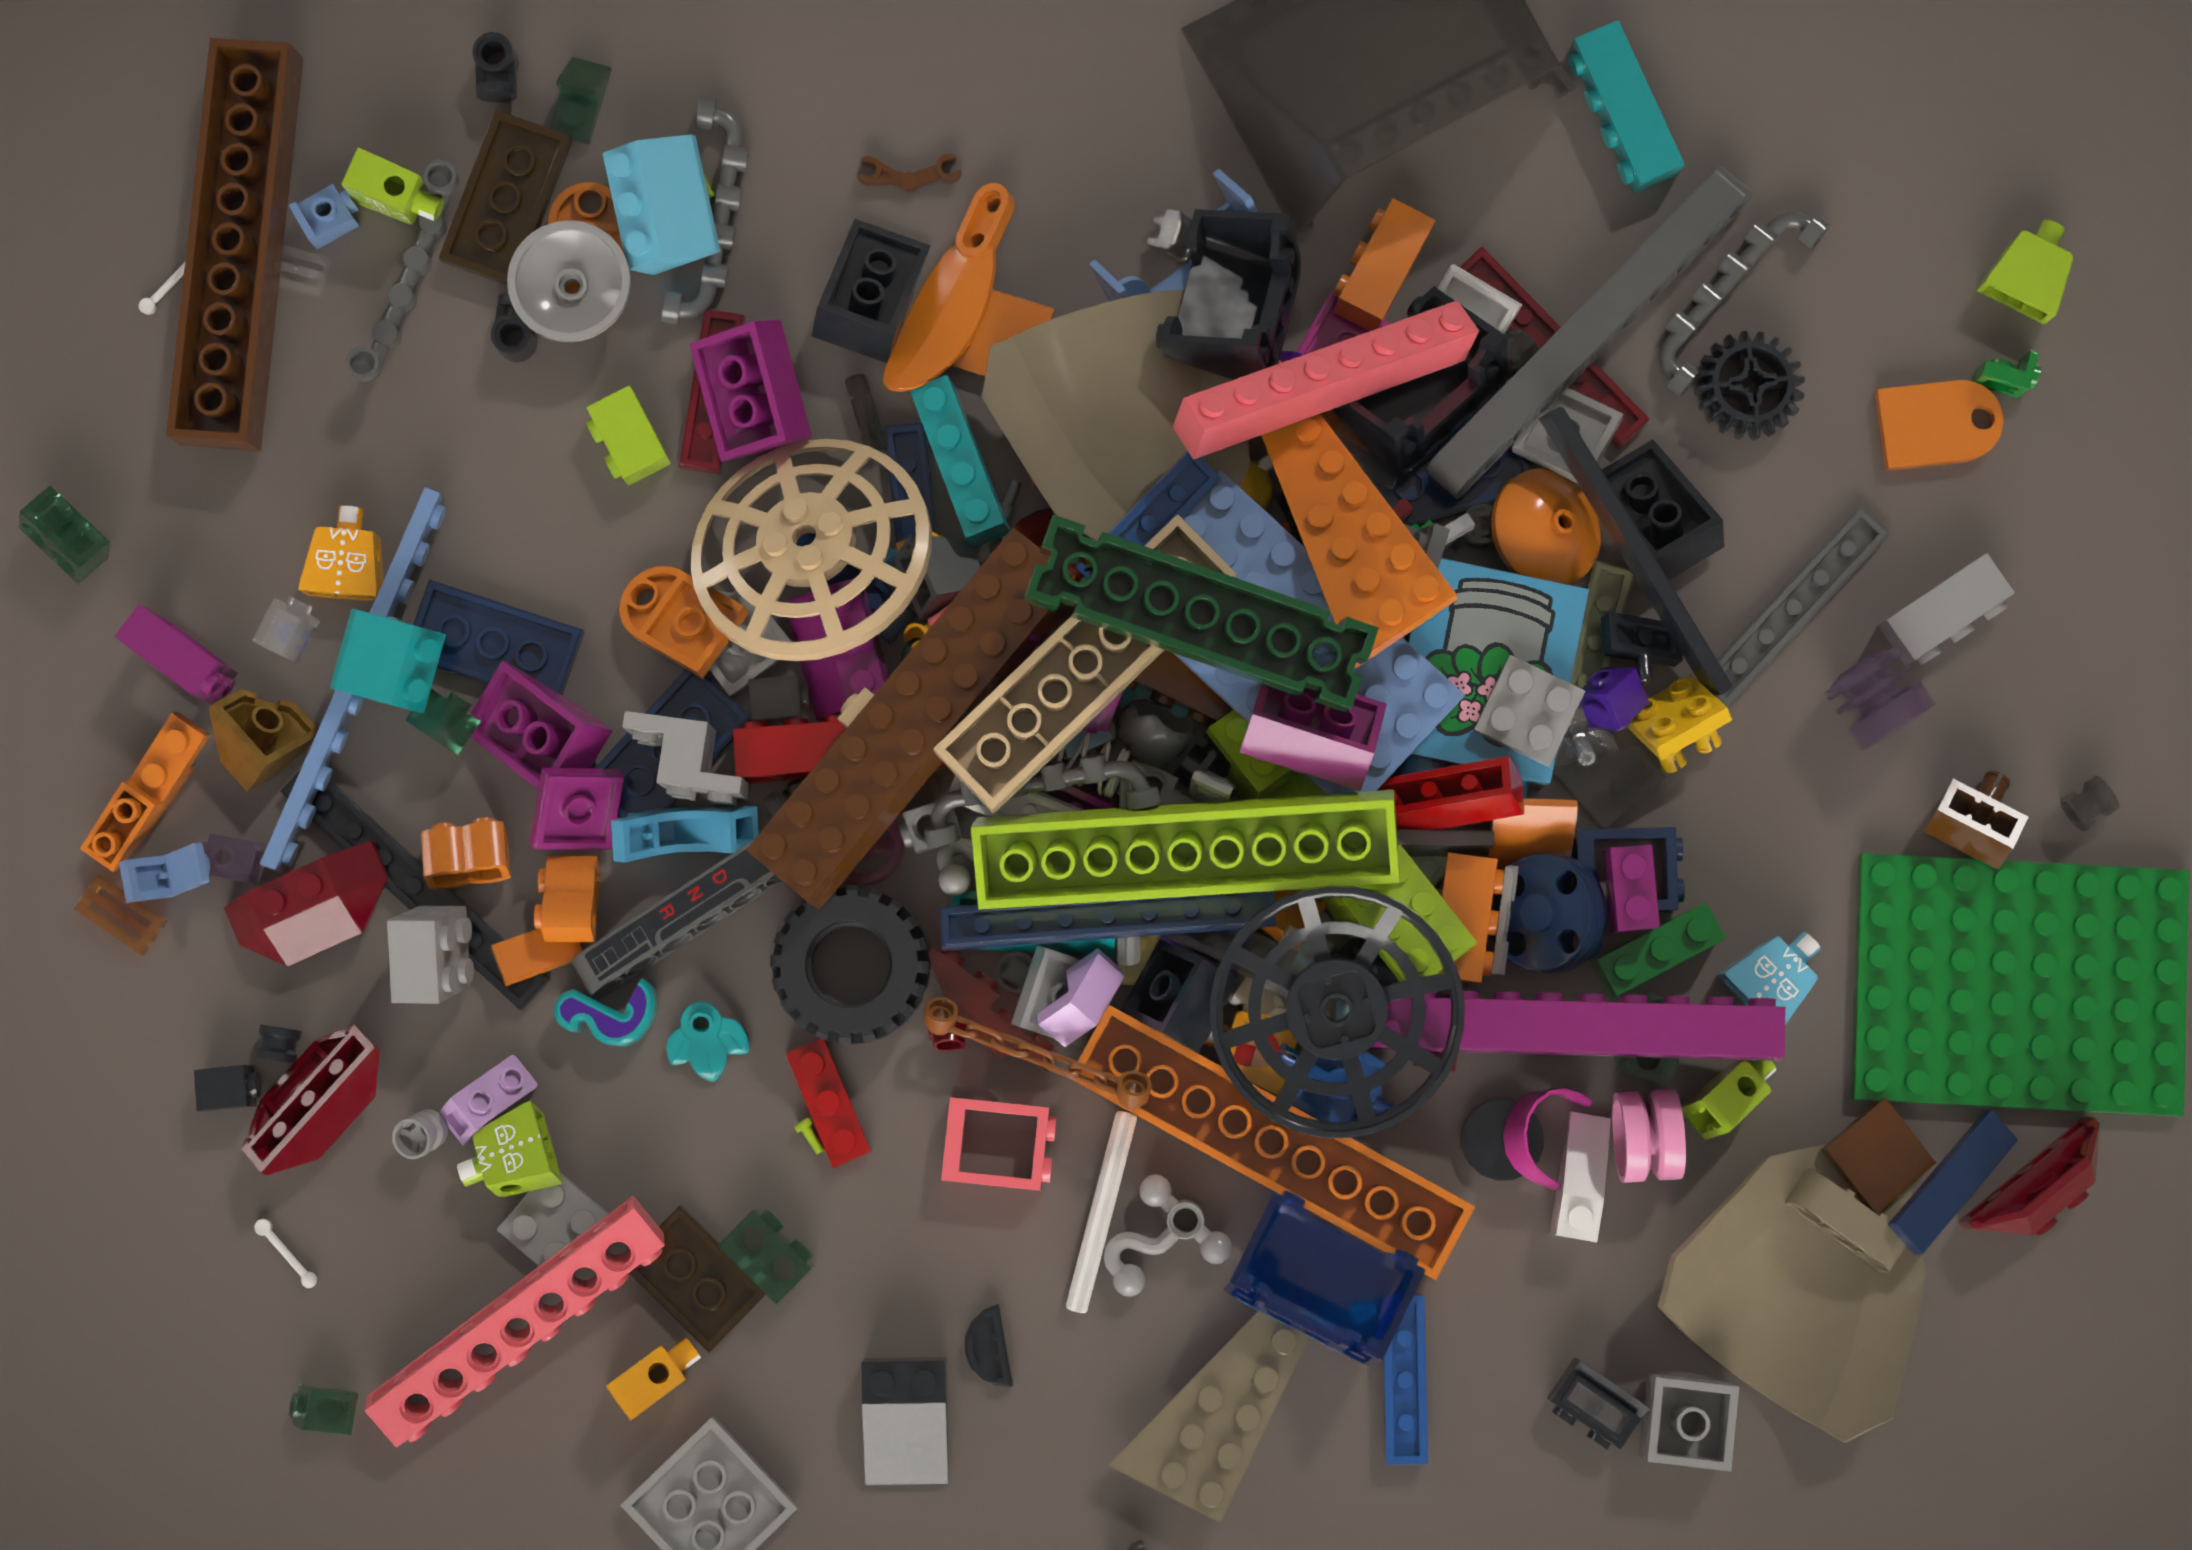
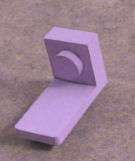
M511 1055L450 1097L439 1113L445 1119L451 1132L464 1146L472 1140V1136L476 1131L534 1091L537 1087V1082L515 1055Z

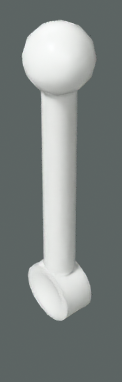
M185 262L150 298L140 300L138 306L142 313L145 315L155 313L156 303L184 275Z
M268 1219L258 1220L254 1226L256 1233L261 1236L265 1235L300 1275L301 1283L305 1288L314 1287L317 1283V1276L313 1272H307L272 1231L273 1224Z

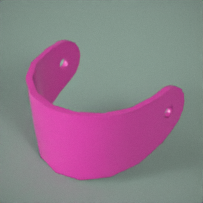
M1566 1088L1531 1091L1514 1104L1506 1118L1503 1133L1505 1152L1514 1169L1525 1178L1543 1187L1559 1190L1561 1185L1537 1168L1529 1153L1526 1135L1529 1118L1538 1103L1551 1094L1561 1096L1583 1106H1591L1592 1101L1583 1094Z

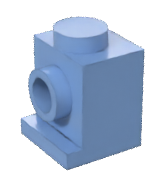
M334 184L329 185L298 204L295 201L289 205L306 237L317 250L359 226L353 216V213L359 211L355 202L346 190L339 192ZM331 206V212L327 216H319L321 211Z

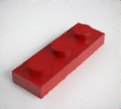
M819 1039L785 1053L832 1168L872 1152L826 1040Z

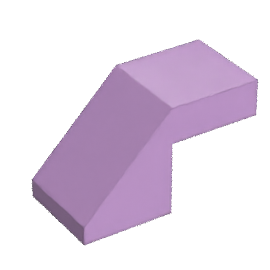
M1098 948L1066 970L1069 992L1037 1013L1038 1025L1064 1047L1097 1026L1125 977L1124 971Z

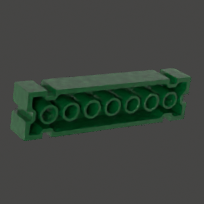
M1053 514L1039 552L1049 556L1047 565L1043 566L1036 563L1023 601L1053 612L1057 610L1060 602L1074 607L1071 618L1296 696L1302 693L1305 687L1316 691L1313 699L1316 703L1342 712L1352 709L1363 677L1353 673L1356 663L1362 664L1369 659L1379 627L1347 616L1340 620L1339 624L1329 622L1327 619L1330 610L1103 531L1098 541L1084 537L1082 535L1086 527L1085 525ZM1077 562L1086 565L1084 572L1089 571L1090 573L1089 578L1083 577L1080 582L1072 580L1073 573L1068 574L1067 567L1074 568ZM1323 646L1328 650L1325 656L1330 655L1331 660L1319 666L1314 662L1317 658H1312V652Z

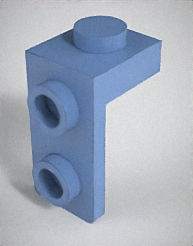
M201 842L192 843L162 856L127 859L119 862L126 903L171 898L209 883L210 862L208 856L204 853Z

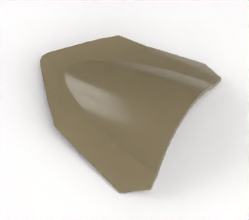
M1184 290L1146 293L1087 307L1041 323L990 346L982 392L984 403L1056 516L1085 525L1083 535L1090 539L1098 541L1102 531L1108 533L1187 451L1173 430L1183 398L1232 381L1231 379L1164 356L1162 349L1157 348V327L1159 324H1164L1167 316H1178ZM1246 440L1201 458L1216 473L1221 470L1240 487L1250 467L1249 441Z
M1826 1144L1766 1156L1739 1187L1670 1256L1657 1307L1672 1320L1689 1340L1730 1373L1801 1419L1822 1429L1838 1440L1847 1443L1895 1417L1903 1376L1920 1312L1926 1268L1923 1254L1914 1255L1888 1226V1223L1912 1196L1911 1187L1909 1186L1882 1211L1875 1213L1862 1204L1821 1150Z

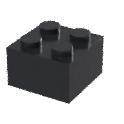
M1159 939L1120 1011L1198 1053L1203 1043L1211 1034L1210 998L1217 967L1194 954ZM1229 974L1223 995V1007L1227 1004L1229 996L1238 981Z

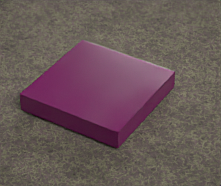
M542 768L529 840L533 849L611 850V820L617 819L624 773L620 769Z

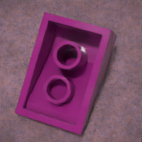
M501 661L461 729L537 789L542 768H591L613 731L582 707L506 661Z

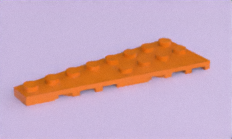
M1321 414L1261 435L1335 624H1339V621L1347 616L1379 627L1369 659L1458 600L1455 591ZM1356 663L1354 669L1358 668L1362 664Z

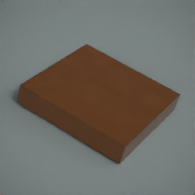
M1881 1098L1879 1101H1876L1821 1148L1822 1152L1862 1204L1875 1213L1882 1211L1936 1164L1887 1098Z

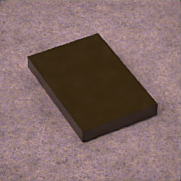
M679 1205L659 1226L664 1232L665 1246L661 1248L663 1250L661 1255L647 1266L638 1265L629 1274L710 1353L769 1292L682 1205Z

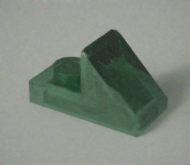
M572 57L556 81L560 94L550 129L570 135L575 141L590 144L612 68Z

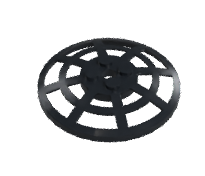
M1326 885L1303 889L1279 898L1256 913L1238 931L1226 948L1216 970L1210 998V1025L1214 1047L1225 1073L1236 1090L1256 1110L1275 1123L1299 1133L1322 1138H1350L1373 1134L1394 1126L1414 1114L1434 1096L1449 1075L1459 1053L1464 1031L1465 1002L1461 979L1453 958L1438 933L1419 914L1402 902L1378 891L1356 886ZM1326 897L1355 898L1373 902L1386 909L1373 929L1348 921L1321 922L1315 899ZM1299 905L1305 927L1283 938L1268 952L1265 958L1243 948L1248 938L1264 922L1286 908ZM1400 917L1411 923L1429 942L1441 962L1444 970L1443 973L1419 977L1416 968L1407 954L1394 941L1388 938ZM1348 934L1366 939L1354 960L1340 957L1331 958L1325 935ZM1309 939L1314 963L1304 968L1298 975L1276 965L1278 960L1291 948ZM1381 948L1397 962L1406 977V981L1382 986L1374 973L1369 970ZM1233 963H1236L1256 973L1252 980L1248 999L1249 1024L1225 1031L1223 995L1229 971ZM1268 979L1288 990L1286 1012L1262 1019L1261 997L1265 982ZM1449 989L1451 999L1450 1028L1446 1045L1439 1058L1418 1045L1425 1022L1424 994ZM1411 997L1412 1019L1409 1032L1404 1037L1385 1025L1388 1012L1387 1003ZM1332 998H1342L1348 1003L1349 1011L1344 1018L1334 1020L1325 1014V1004ZM1290 1029L1296 1041L1303 1047L1292 1068L1276 1054L1267 1036ZM1253 1040L1255 1041L1257 1049L1266 1063L1280 1077L1285 1079L1274 1102L1263 1096L1246 1079L1234 1060L1230 1048ZM1376 1041L1397 1052L1384 1067L1364 1077L1358 1055L1367 1051ZM1318 1057L1329 1060H1342L1348 1082H1324L1307 1076ZM1408 1060L1431 1073L1425 1082L1406 1100L1388 1111L1377 1115L1374 1114L1368 1090L1374 1089L1391 1079L1405 1066ZM1300 1089L1324 1096L1352 1095L1358 1120L1324 1122L1298 1116L1289 1112V1109Z

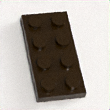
M495 110L440 252L439 260L448 265L507 285L508 269L516 249L528 235L541 226L573 141L571 136Z

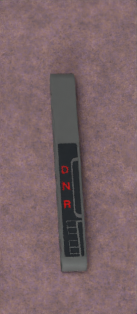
M753 841L576 955L571 963L590 996L596 999L611 993L781 883L782 880L746 851Z

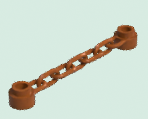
M935 997L926 1003L923 1021L927 1029L935 1035H945L951 1032L964 1038H970L993 1047L1000 1052L1022 1058L1045 1067L1052 1072L1074 1078L1115 1095L1121 1105L1128 1109H1138L1149 1099L1152 1083L1149 1077L1142 1072L1127 1071L1120 1077L1102 1072L1064 1055L1050 1052L1006 1033H999L994 1029L959 1016L958 1007L951 999ZM956 1021L967 1025L966 1031L955 1028ZM979 1031H981L986 1034L992 1035L991 1040H989L984 1037L978 1036L977 1034L979 1033ZM1004 1040L1017 1044V1051L1002 1046ZM1030 1050L1044 1055L1042 1060L1028 1055ZM1055 1059L1070 1064L1068 1071L1054 1066ZM1083 1070L1095 1075L1094 1080L1080 1075L1081 1071ZM1107 1079L1118 1083L1117 1089L1107 1086Z

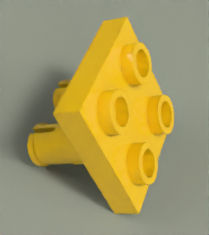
M1689 675L1686 678L1674 681L1665 690L1648 698L1649 703L1632 719L1631 724L1627 728L1658 757L1663 772L1674 773L1677 771L1674 764L1675 760L1680 768H1683L1687 763L1681 749L1695 742L1698 752L1709 753L1713 751L1709 743L1710 740L1717 749L1722 744V740L1716 729L1732 721L1728 707L1695 677Z

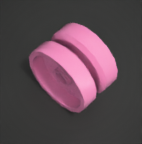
M1676 1089L1651 1090L1646 1105L1638 1091L1614 1092L1611 1110L1612 1141L1615 1164L1620 1181L1622 1183L1644 1182L1649 1174L1650 1165L1658 1180L1682 1179L1685 1173L1686 1141L1682 1107Z

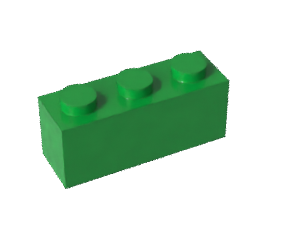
M1705 902L1660 924V928L1649 930L1590 962L1609 998L1619 996L1725 940L1726 937L1709 905Z

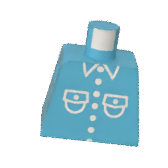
M1804 931L1789 946L1780 937H1771L1722 970L1717 976L1746 1006H1748L1750 998L1776 999V1006L1786 1007V1025L1818 979V976L1806 963L1821 947Z

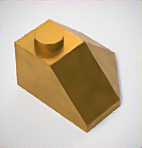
M244 689L235 691L211 704L209 707L220 762L246 792L278 775L312 745L319 729L297 703L280 699L278 703L258 699L256 692Z

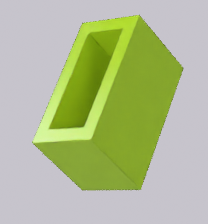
M630 385L586 407L592 419L585 423L596 444L604 441L610 454L603 458L614 479L622 476L629 486L671 464Z

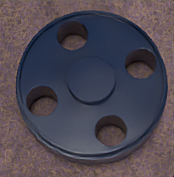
M1535 854L1513 863L1512 866H1518L1519 869L1515 900L1511 901L1510 920L1506 942H1509L1507 959L1513 964L1531 972L1558 974L1571 971L1584 962L1595 958L1602 947V937L1607 921L1605 895L1597 872L1590 866H1585L1572 857L1559 854ZM1575 875L1577 878V887L1573 891L1571 888V879ZM1523 878L1525 882V888L1523 893L1521 894L1519 890V884L1521 879ZM1493 894L1491 910L1499 911L1500 913L1502 894ZM1577 933L1579 946L1575 950L1573 947V937ZM1492 935V938L1496 943V936ZM1525 936L1527 946L1525 951L1523 952L1521 949V940Z

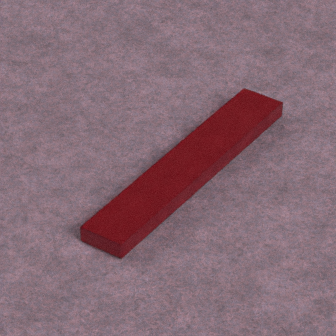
M1483 246L1460 266L1461 269L1522 304L1507 334L1530 358L1561 328ZM1595 362L1568 387L1623 413L1622 422L1611 439L1618 449L1650 420Z

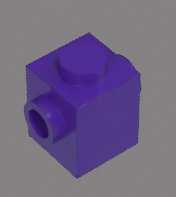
M1604 667L1601 671L1591 675L1589 682L1581 688L1585 690L1580 704L1590 728H1605L1610 731L1624 729L1631 724L1632 719L1649 703L1636 668Z

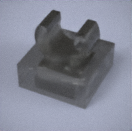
M1167 209L1165 217H1155L1152 222L1161 229L1159 237L1156 239L1148 238L1147 243L1156 250L1163 252L1173 261L1188 263L1190 252L1184 249L1183 233L1185 227L1191 225L1192 219L1182 211Z

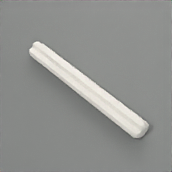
M1117 1111L1114 1117L1066 1302V1308L1074 1312L1086 1313L1088 1310L1137 1121V1116L1129 1112Z

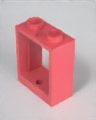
M950 1097L941 1180L1041 1191L1042 1182L1050 1183L1052 1158L1044 1157L1046 1141H1054L1057 1117L1049 1116V1107ZM967 1109L1038 1117L1031 1179L960 1171Z

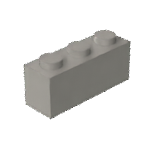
M1986 553L1880 623L1878 627L1905 666L1916 659L1920 665H1923L1942 652L1937 645L1949 637L1956 643L1974 631L1975 628L1971 622L1982 615L1988 621L2008 608L2004 600L2015 594V592L1991 557Z

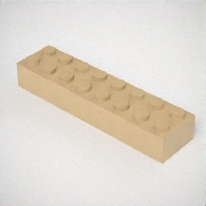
M1178 514L1145 545L1151 549L1235 578L1237 576L1223 559ZM1070 617L933 748L934 752L983 804L995 814L1164 650Z

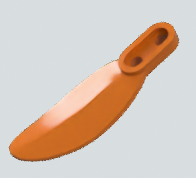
M989 183L982 186L975 193L957 232L956 244L941 257L921 288L885 367L883 383L889 390L905 392L921 387L936 379L955 363L976 335L986 313L993 290L996 272V250L1015 209V200L1003 185ZM999 205L997 211L993 212L994 208Z

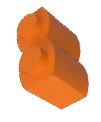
M482 817L463 827L455 826L452 823H438L433 825L431 829L421 832L423 876L429 889L455 888L469 883H493L511 878L508 832L503 821Z
M548 856L546 868L539 869L538 891L539 893H544L542 904L535 905L534 924L535 929H541L544 942L595 941L601 876L597 856Z

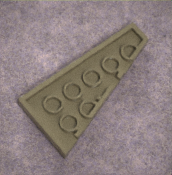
M1291 1276L1107 1466L1221 1523L1329 1294Z

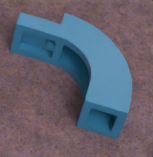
M697 805L632 812L628 813V817L611 820L614 862H630L679 852L735 853L759 835L757 806Z

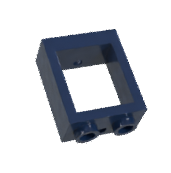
M1676 827L1575 830L1572 858L1580 861L1585 866H1590L1594 870V841L1662 840L1664 900H1657L1658 912L1679 910V902H1684L1685 884L1683 878H1678L1677 862L1683 860L1682 837H1676ZM1575 875L1573 876V891L1577 887V878ZM1606 901L1607 913H1609V912H1608V902Z

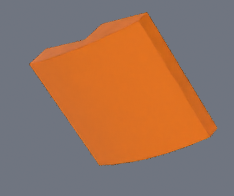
M993 289L986 313L976 335L952 366L986 376L991 345L1052 320L1055 308Z
M1523 798L1525 815L1490 820V830L1494 831L1495 846L1485 855L1487 858L1498 859L1497 868H1505V866L1512 865L1522 858L1535 854H1559L1571 857L1578 803L1577 800Z

